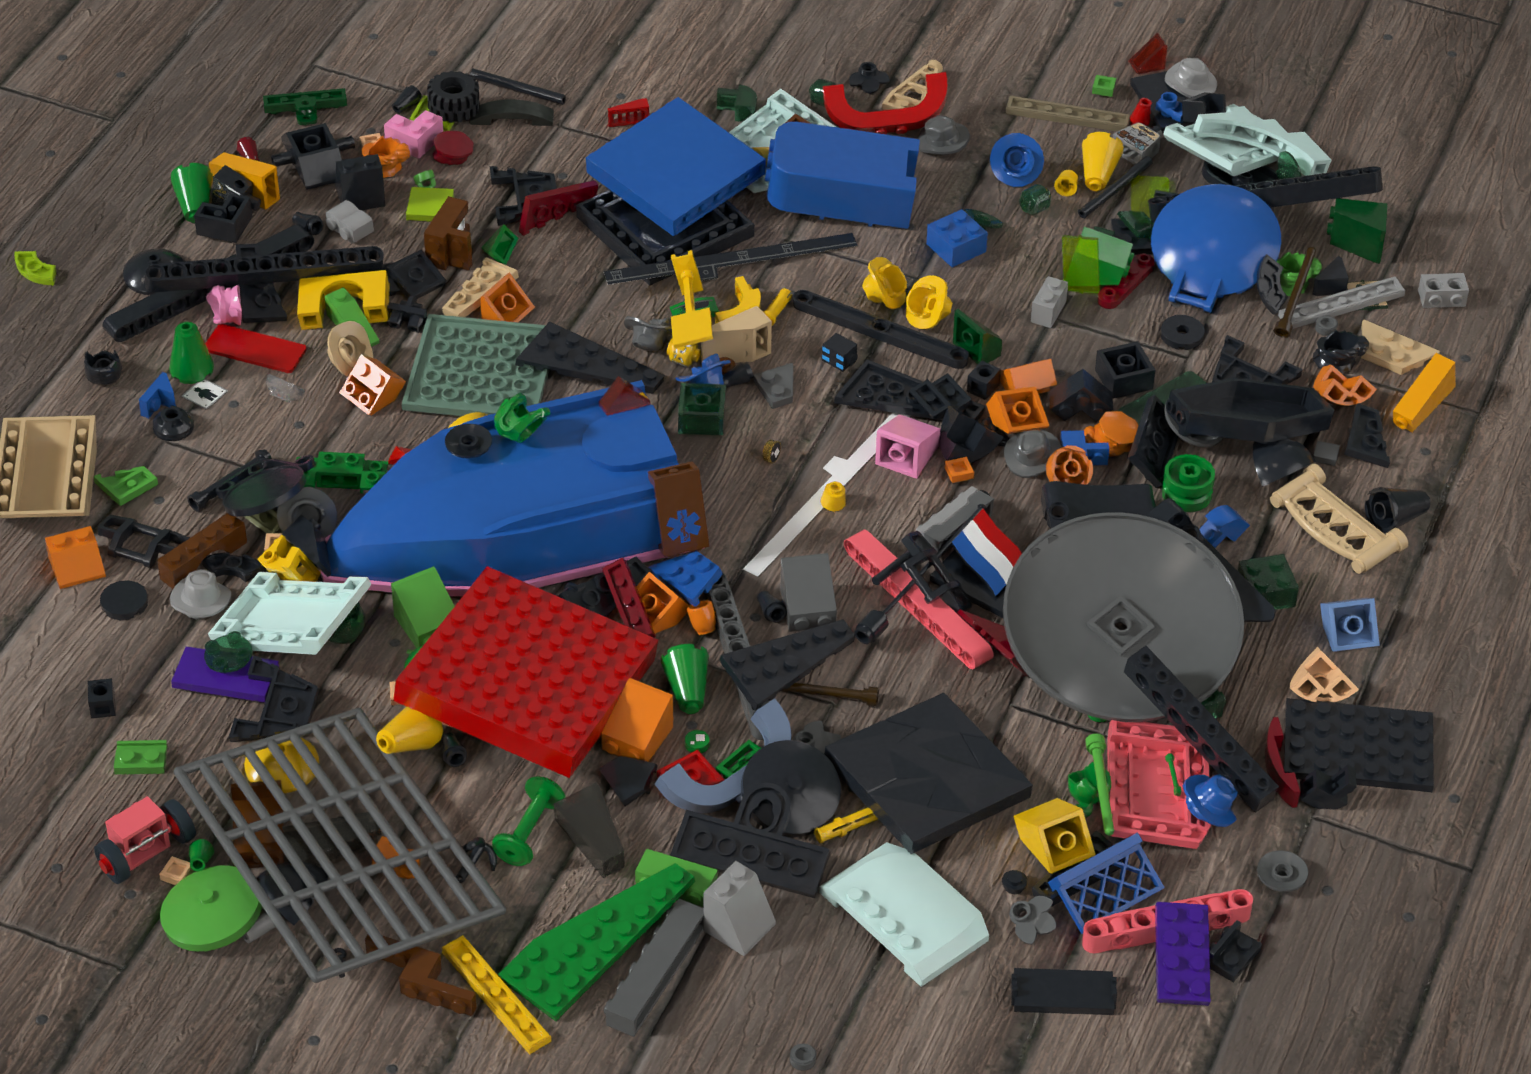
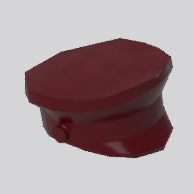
M443 131L433 140L436 150L432 155L434 160L439 163L459 165L466 162L469 155H472L474 142L463 132Z

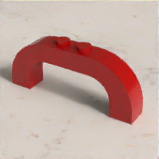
M946 72L926 74L927 94L921 103L909 108L875 112L856 111L846 101L843 84L823 86L824 105L829 117L839 128L879 134L894 132L896 134H904L907 131L924 127L929 119L942 112L947 98Z

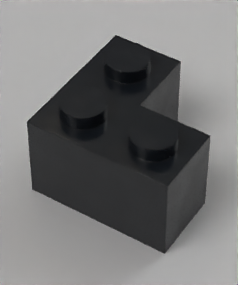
M230 193L223 206L202 202L194 215L196 234L237 243L253 217L251 197Z
M1081 369L1049 391L1050 410L1064 421L1081 410L1096 422L1102 418L1105 412L1114 411L1112 392L1084 369Z

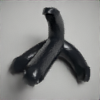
M476 837L462 846L466 853L472 850L469 857L474 864L477 863L482 853L486 852L489 857L491 870L495 871L497 855L492 845L486 843L483 837ZM463 866L456 875L460 884L466 880L469 873Z

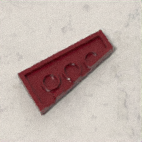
M592 180L525 196L519 233L525 236L534 227L542 228L546 226L547 221L553 218L558 220L563 218V215L570 210L575 212L577 204L597 196L599 184Z

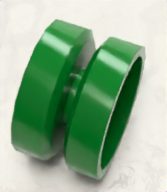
M1184 454L1172 458L1165 466L1162 488L1163 499L1172 498L1185 512L1201 511L1212 500L1215 469L1209 461L1197 455Z

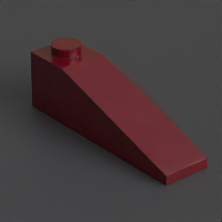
M961 609L957 612L979 635L1028 677L1012 652L1004 626Z

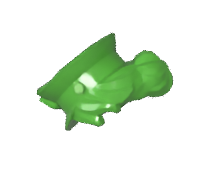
M1287 252L1277 260V263L1283 267L1280 274V284L1287 296H1291L1305 254H1299L1298 252L1291 254ZM1313 258L1301 294L1305 292L1309 285L1308 280L1315 278L1322 269V264L1317 258Z

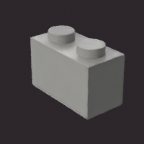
M1049 276L1046 278L1032 302V323L1052 328L1067 301L1068 282Z

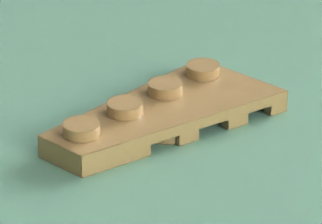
M486 257L482 261L483 266L476 268L473 272L472 279L470 281L466 280L462 285L463 289L460 292H456L443 306L444 315L468 316L481 306L480 297L509 272L516 280L519 277L518 271Z

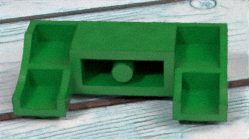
M319 452L318 458H314L316 462L315 467L304 472L306 476L304 487L315 488L317 481V487L360 489V494H364V490H370L389 471L388 461L365 460V454Z

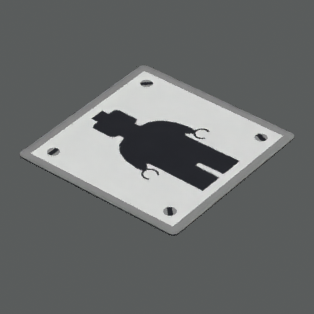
M205 379L197 382L181 397L204 409H208L228 390Z

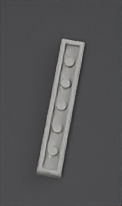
M1396 276L1296 305L1291 319L1293 329L1314 323L1321 316L1335 317L1405 296V289ZM1286 308L1279 310L1278 316L1280 319L1283 318Z

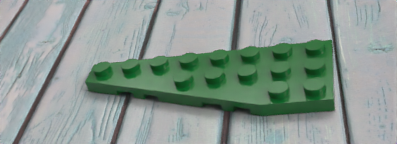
M672 864L533 939L498 976L508 987L556 1022L695 883V877L678 864Z

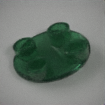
M233 631L228 635L208 641L205 644L204 659L210 669L220 673H231L240 670L248 664L253 650L250 642L242 637L240 632Z

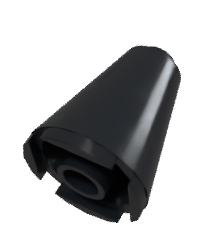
M1378 487L1368 493L1370 496L1369 500L1365 501V515L1368 522L1382 533H1388L1392 529L1398 528L1426 513L1430 508L1431 501L1427 493L1422 490Z

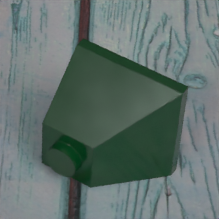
M959 309L955 310L953 344L966 349L969 357L977 364L981 360L989 363L999 358L1002 351V339Z

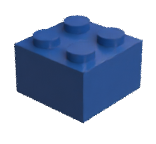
M961 209L928 224L926 244L948 265L954 267L986 252L988 232Z

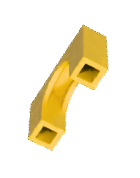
M386 270L299 279L297 315L301 330L323 328L324 310L326 308L325 295L343 287L351 296L363 300L364 315L369 323L388 321L389 312L387 306L389 303L390 285Z

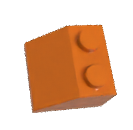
M1051 359L1004 369L1000 372V382L1005 390L1036 386L1037 392L1040 394L1050 391V386L1057 385Z
M1036 386L995 392L986 404L993 425L1007 434L1049 427Z
M91 526L45 538L48 558L60 589L106 577L97 541Z
M648 572L637 585L654 633L676 626L688 612L687 607L689 605L652 573Z

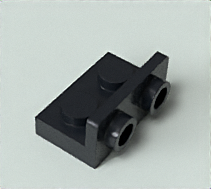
M1238 920L1231 927L1227 926L1222 932L1221 939L1217 943L1213 942L1209 947L1210 969L1233 983L1261 951L1262 943L1240 931L1242 922Z

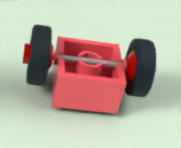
M147 796L105 821L108 839L99 842L94 847V851L102 871L114 883L120 884L131 876V870L171 846L168 833H171L179 843L184 844L196 836V829L189 813L177 800L171 799L159 808Z

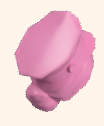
M220 285L213 286L206 296L207 302L215 315L213 322L215 324L235 323L241 325L242 308L239 286L236 285L232 289H225L224 286Z

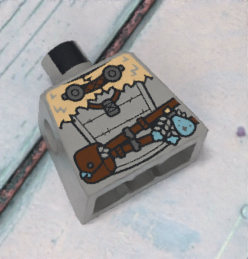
M1136 123L1113 134L1114 139L1118 137L1123 143L1122 157L1134 165L1145 156H1149L1152 159L1159 152L1162 131L1158 126L1150 129L1142 123Z

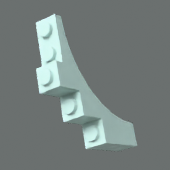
M1245 106L1228 107L1226 113L1198 114L1193 128L1196 137L1227 138L1261 148L1287 161L1305 176L1327 173L1331 163V159L1305 132L1287 133L1275 119L1257 120Z

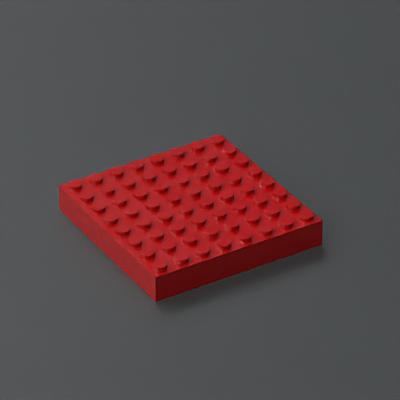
M487 566L398 676L395 682L393 701L570 778L600 737L628 679L632 678L640 681L654 662L658 639Z

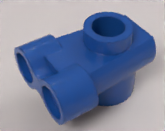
M1172 92L1163 93L1157 101L1155 109L1160 111L1162 116L1172 117L1173 120L1182 123V103L1177 101V95Z

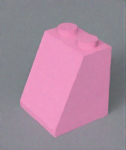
M900 414L877 430L875 464L917 479L940 444V428Z

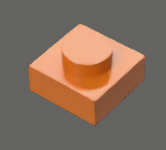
M967 457L945 461V470L952 483L974 479V471Z

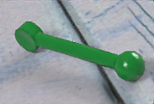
M1169 753L1165 756V760L1169 763L1174 785V795L1180 796L1181 786L1178 784L1173 763L1175 757Z

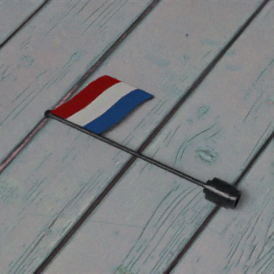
M979 504L978 509L938 551L937 556L939 558L952 545L964 563L986 583L996 598L1006 587L1011 571L1022 552L994 524L985 511L986 506ZM930 561L919 572L921 575L932 566ZM913 579L883 612L871 610L858 623L855 636L861 643L869 644L875 642L889 626L886 614L915 584Z

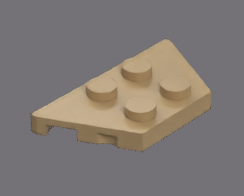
M1362 321V335L1369 341L1367 352L1361 356L1364 360L1402 375L1413 368L1423 366L1424 361L1431 359L1435 353L1440 354L1439 350L1369 321Z

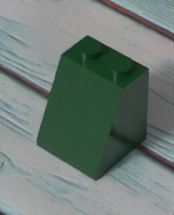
M1336 198L1335 206H1330L1329 219H1332V223L1328 222L1326 235H1330V244L1380 264L1386 234L1388 203Z

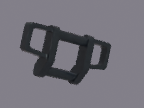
M115 515L107 516L98 525V535L112 539L108 548V556L115 558L117 556L143 563L145 567L149 568L155 565L159 553L167 554L176 548L168 545L170 541L182 544L190 538L170 529L164 528L161 530L138 523L137 520ZM111 525L120 526L117 530L108 528ZM134 532L155 537L150 542L146 554L122 548L123 543Z
M919 531L908 533L901 539L913 557L905 561L900 567L911 576L924 594V600L927 604H931L940 597H943L947 605L956 613L960 609L967 611L972 607L957 579L954 580L938 558L936 549L931 546ZM930 561L945 584L932 591L915 567L917 564Z

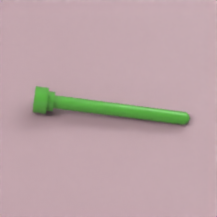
M1091 734L1085 739L1086 749L1093 756L1104 832L1106 835H1112L1114 833V825L1102 755L1106 749L1105 737L1101 734Z

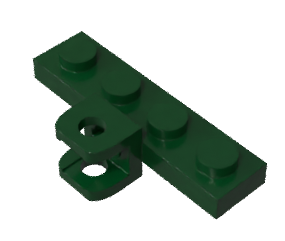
M345 88L263 96L265 113L296 112L299 125L316 124L318 120L317 110L321 108L347 106Z

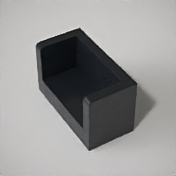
M1204 92L1182 101V115L1185 122H1196L1198 114L1226 113L1225 94Z

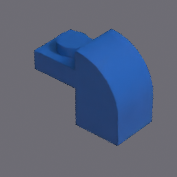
M1084 430L1061 431V447L1067 445L1080 447L1086 452L1085 454L1088 459H1091L1093 466L1108 465L1109 443H1086Z
M1222 505L1205 515L1208 520L1199 530L1203 537L1216 548L1226 536L1235 542L1250 524L1232 507Z

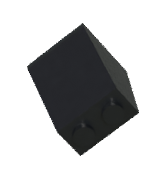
M378 154L336 161L335 188L340 203L345 200L350 201L362 211L386 206L383 169Z

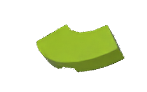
M15 251V263L21 275L38 284H55L56 265L41 262L37 257L36 251Z

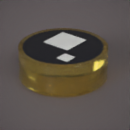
M770 439L766 442L763 449L764 461L770 463L777 461L781 451L779 441Z

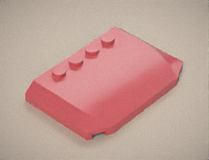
M1111 720L1107 737L1108 771L1111 776L1109 799L1114 833L1110 836L1126 839L1138 832L1142 841L1197 849L1209 832L1211 824L1197 819L1188 810L1183 783L1193 775L1209 776V763L1175 726L1151 722ZM1169 753L1175 757L1173 763L1178 784L1181 786L1180 796L1174 795V785L1169 763L1165 760V756Z

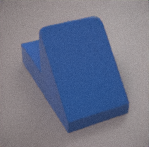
M162 372L140 397L141 416L149 419L160 408V405L166 407L176 406L174 392L167 373Z

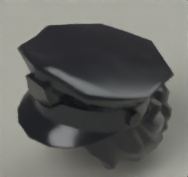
M1335 329L1327 337L1318 339V349L1313 353V361L1320 369L1324 366L1333 365L1341 373L1350 372L1356 363L1355 358L1363 356L1367 352L1369 341L1363 335L1357 336L1352 332H1346V330L1338 332Z

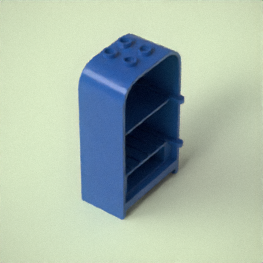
M803 122L784 123L778 127L775 139L770 140V152L765 181L769 182L767 191L768 201L779 210L820 216V220L828 217L868 223V227L877 224L908 229L916 191L917 178L914 177L920 139Z

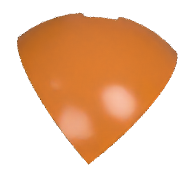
M1333 365L1322 367L1313 386L1328 403L1340 406L1362 403L1377 390L1363 376L1360 375L1347 379Z

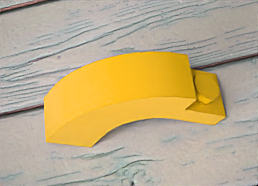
M744 276L736 277L735 295L740 304L733 309L715 313V324L755 306L761 309L759 288L752 289L751 285L747 284Z

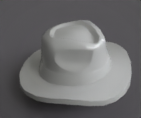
M1199 58L1183 59L1173 65L1165 75V82L1170 87L1189 98L1204 92L1215 93L1217 89L1216 78L1209 71L1207 65Z
M202 569L189 573L185 579H182L174 587L170 595L171 606L175 610L186 614L189 618L194 619L210 617L220 613L227 607L231 599L230 589L216 582L215 573Z

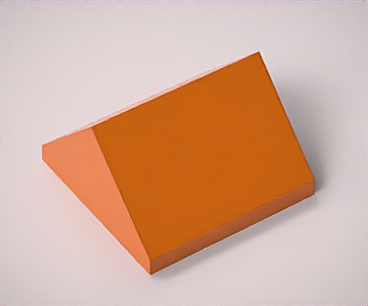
M510 272L480 297L482 319L518 323L535 308Z

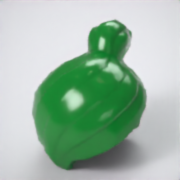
M1091 762L1083 770L1075 771L1068 775L1069 792L1079 803L1075 806L1083 809L1085 819L1092 814L1093 805L1100 802L1094 762ZM1105 769L1109 793L1111 790V776L1109 771Z

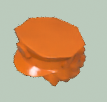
M381 136L374 143L365 144L362 148L363 156L378 154L383 169V178L393 177L402 169L401 162L406 161L410 157V149L406 143H401L398 139Z
M1121 411L1105 412L1099 423L1094 427L1088 426L1084 429L1085 442L1109 443V456H1119L1131 450L1139 425L1135 419Z

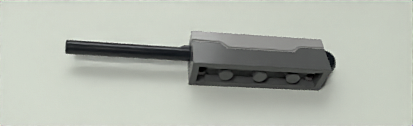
M971 486L965 492H961L951 503H947L937 514H933L927 522L919 525L916 531H919L938 552L978 509L979 504L986 506L985 511L991 517L994 498L987 491H978V489ZM950 545V546L945 550V552H944L943 554H945V553H946L948 550H950L953 546ZM907 550L872 578L873 584L879 585L900 569V566L905 561L913 557L912 554Z

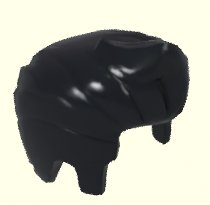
M104 350L93 356L86 351L84 360L86 378L93 384L103 386L116 382L122 373L121 360L116 350H114L113 354Z

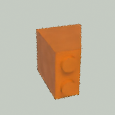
M629 678L601 733L602 750L617 756L649 762L673 729V695Z

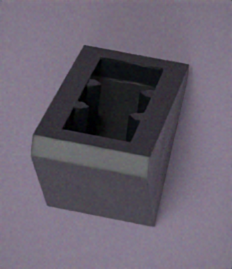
M1337 256L1315 277L1313 295L1325 296L1347 291L1349 277L1342 257Z

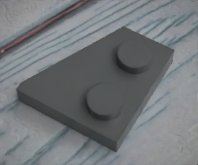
M793 363L754 374L753 382L772 409L793 403Z

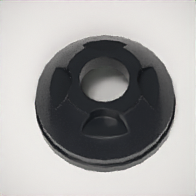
M177 406L163 409L153 419L154 434L165 441L182 440L188 437L194 430L192 415L187 410ZM170 414H178L176 418L169 419L166 417Z

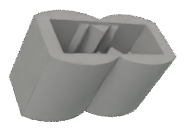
M345 200L326 212L328 228L340 233L344 240H348L351 243L359 241L374 231L372 218L364 211L359 210L350 201Z

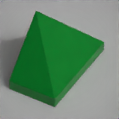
M503 224L481 249L495 261L506 265L519 238Z

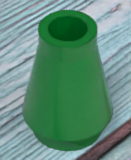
M198 839L189 846L190 867L194 871H202L214 855V848L208 840Z

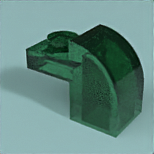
M739 85L738 90L718 88L717 109L735 111V121L743 122L757 112V94L753 89L745 85Z

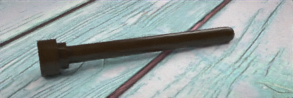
M1314 247L1307 249L1283 318L1275 324L1273 331L1279 337L1288 338L1291 335L1293 329L1291 319L1316 253Z
M795 683L788 689L781 690L862 700V703H866L867 706L876 707L879 698V687L872 686L863 690Z

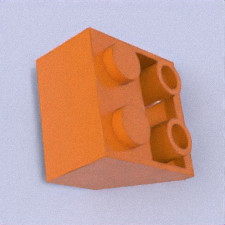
M361 355L342 387L340 394L368 415H373L396 400L406 381L379 360Z

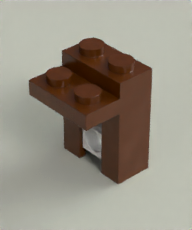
M448 196L424 232L425 254L437 269L446 271L450 265L470 270L473 265L470 224L464 221V217L469 211L468 201Z

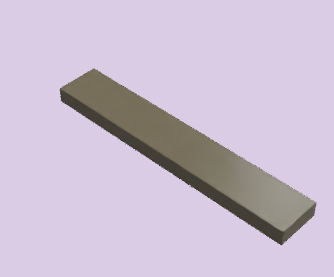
M1010 96L1006 106V114L1111 131H1120L1129 127L1131 116L1130 114Z

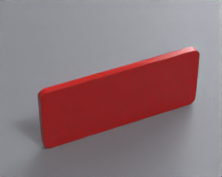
M219 324L205 343L211 354L285 373H292L306 352V345L225 324Z

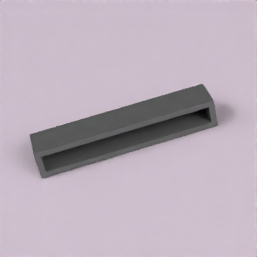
M679 899L674 907L668 909L665 921L662 925L656 927L651 942L644 945L641 957L631 965L628 977L625 981L622 980L619 983L614 998L607 1001L604 1008L606 1026L635 1037L704 931V908Z

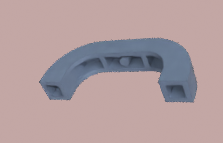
M775 698L754 713L751 721L762 734L764 746L777 741L791 740L789 720ZM678 763L659 776L655 785L663 796L675 806L697 813H711L719 811L735 801L741 802V780L746 766L719 784L702 785L691 779Z

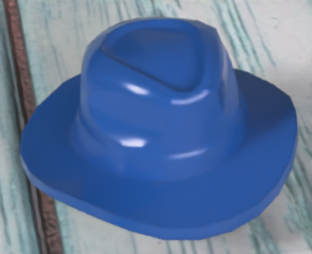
M1011 133L1000 138L993 146L990 154V166L994 175L1001 182L1012 187H1023L1031 184L1038 178L1044 165V156L1040 145L1033 138L1021 133Z
M713 354L702 361V367H693L692 375L680 376L675 379L680 382L687 381L695 396L708 395L723 387L722 366L731 362L730 360L720 361L718 354Z
M1220 774L1213 777L1193 775L1184 781L1183 789L1186 794L1187 808L1197 819L1217 827L1230 826L1237 820L1231 806L1238 792L1229 779Z

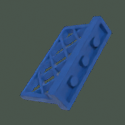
M1138 832L1048 882L1052 891L1057 890L1081 934H1083L1085 925L1081 918L1082 909L1094 912L1093 919L1098 918V915L1103 917L1110 916L1130 908L1165 888L1139 844L1142 842V839ZM1134 852L1140 860L1139 868L1127 865L1129 855ZM1110 865L1121 868L1119 879L1107 876ZM1126 870L1138 874L1135 885L1124 882ZM1142 875L1149 877L1155 888L1148 890L1140 887ZM1090 876L1101 879L1099 891L1087 887ZM1106 881L1118 885L1115 896L1104 893ZM1122 886L1134 890L1131 901L1120 898ZM1073 887L1081 890L1079 902L1071 900L1066 889ZM1086 892L1097 895L1095 907L1083 904ZM1102 897L1114 901L1112 912L1100 909Z

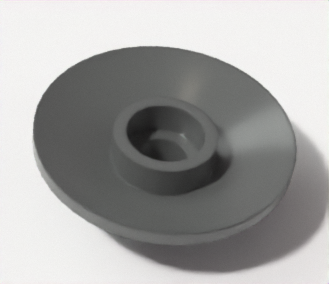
M1279 850L1269 852L1259 860L1257 874L1261 882L1275 891L1290 892L1301 888L1308 878V867L1298 855Z

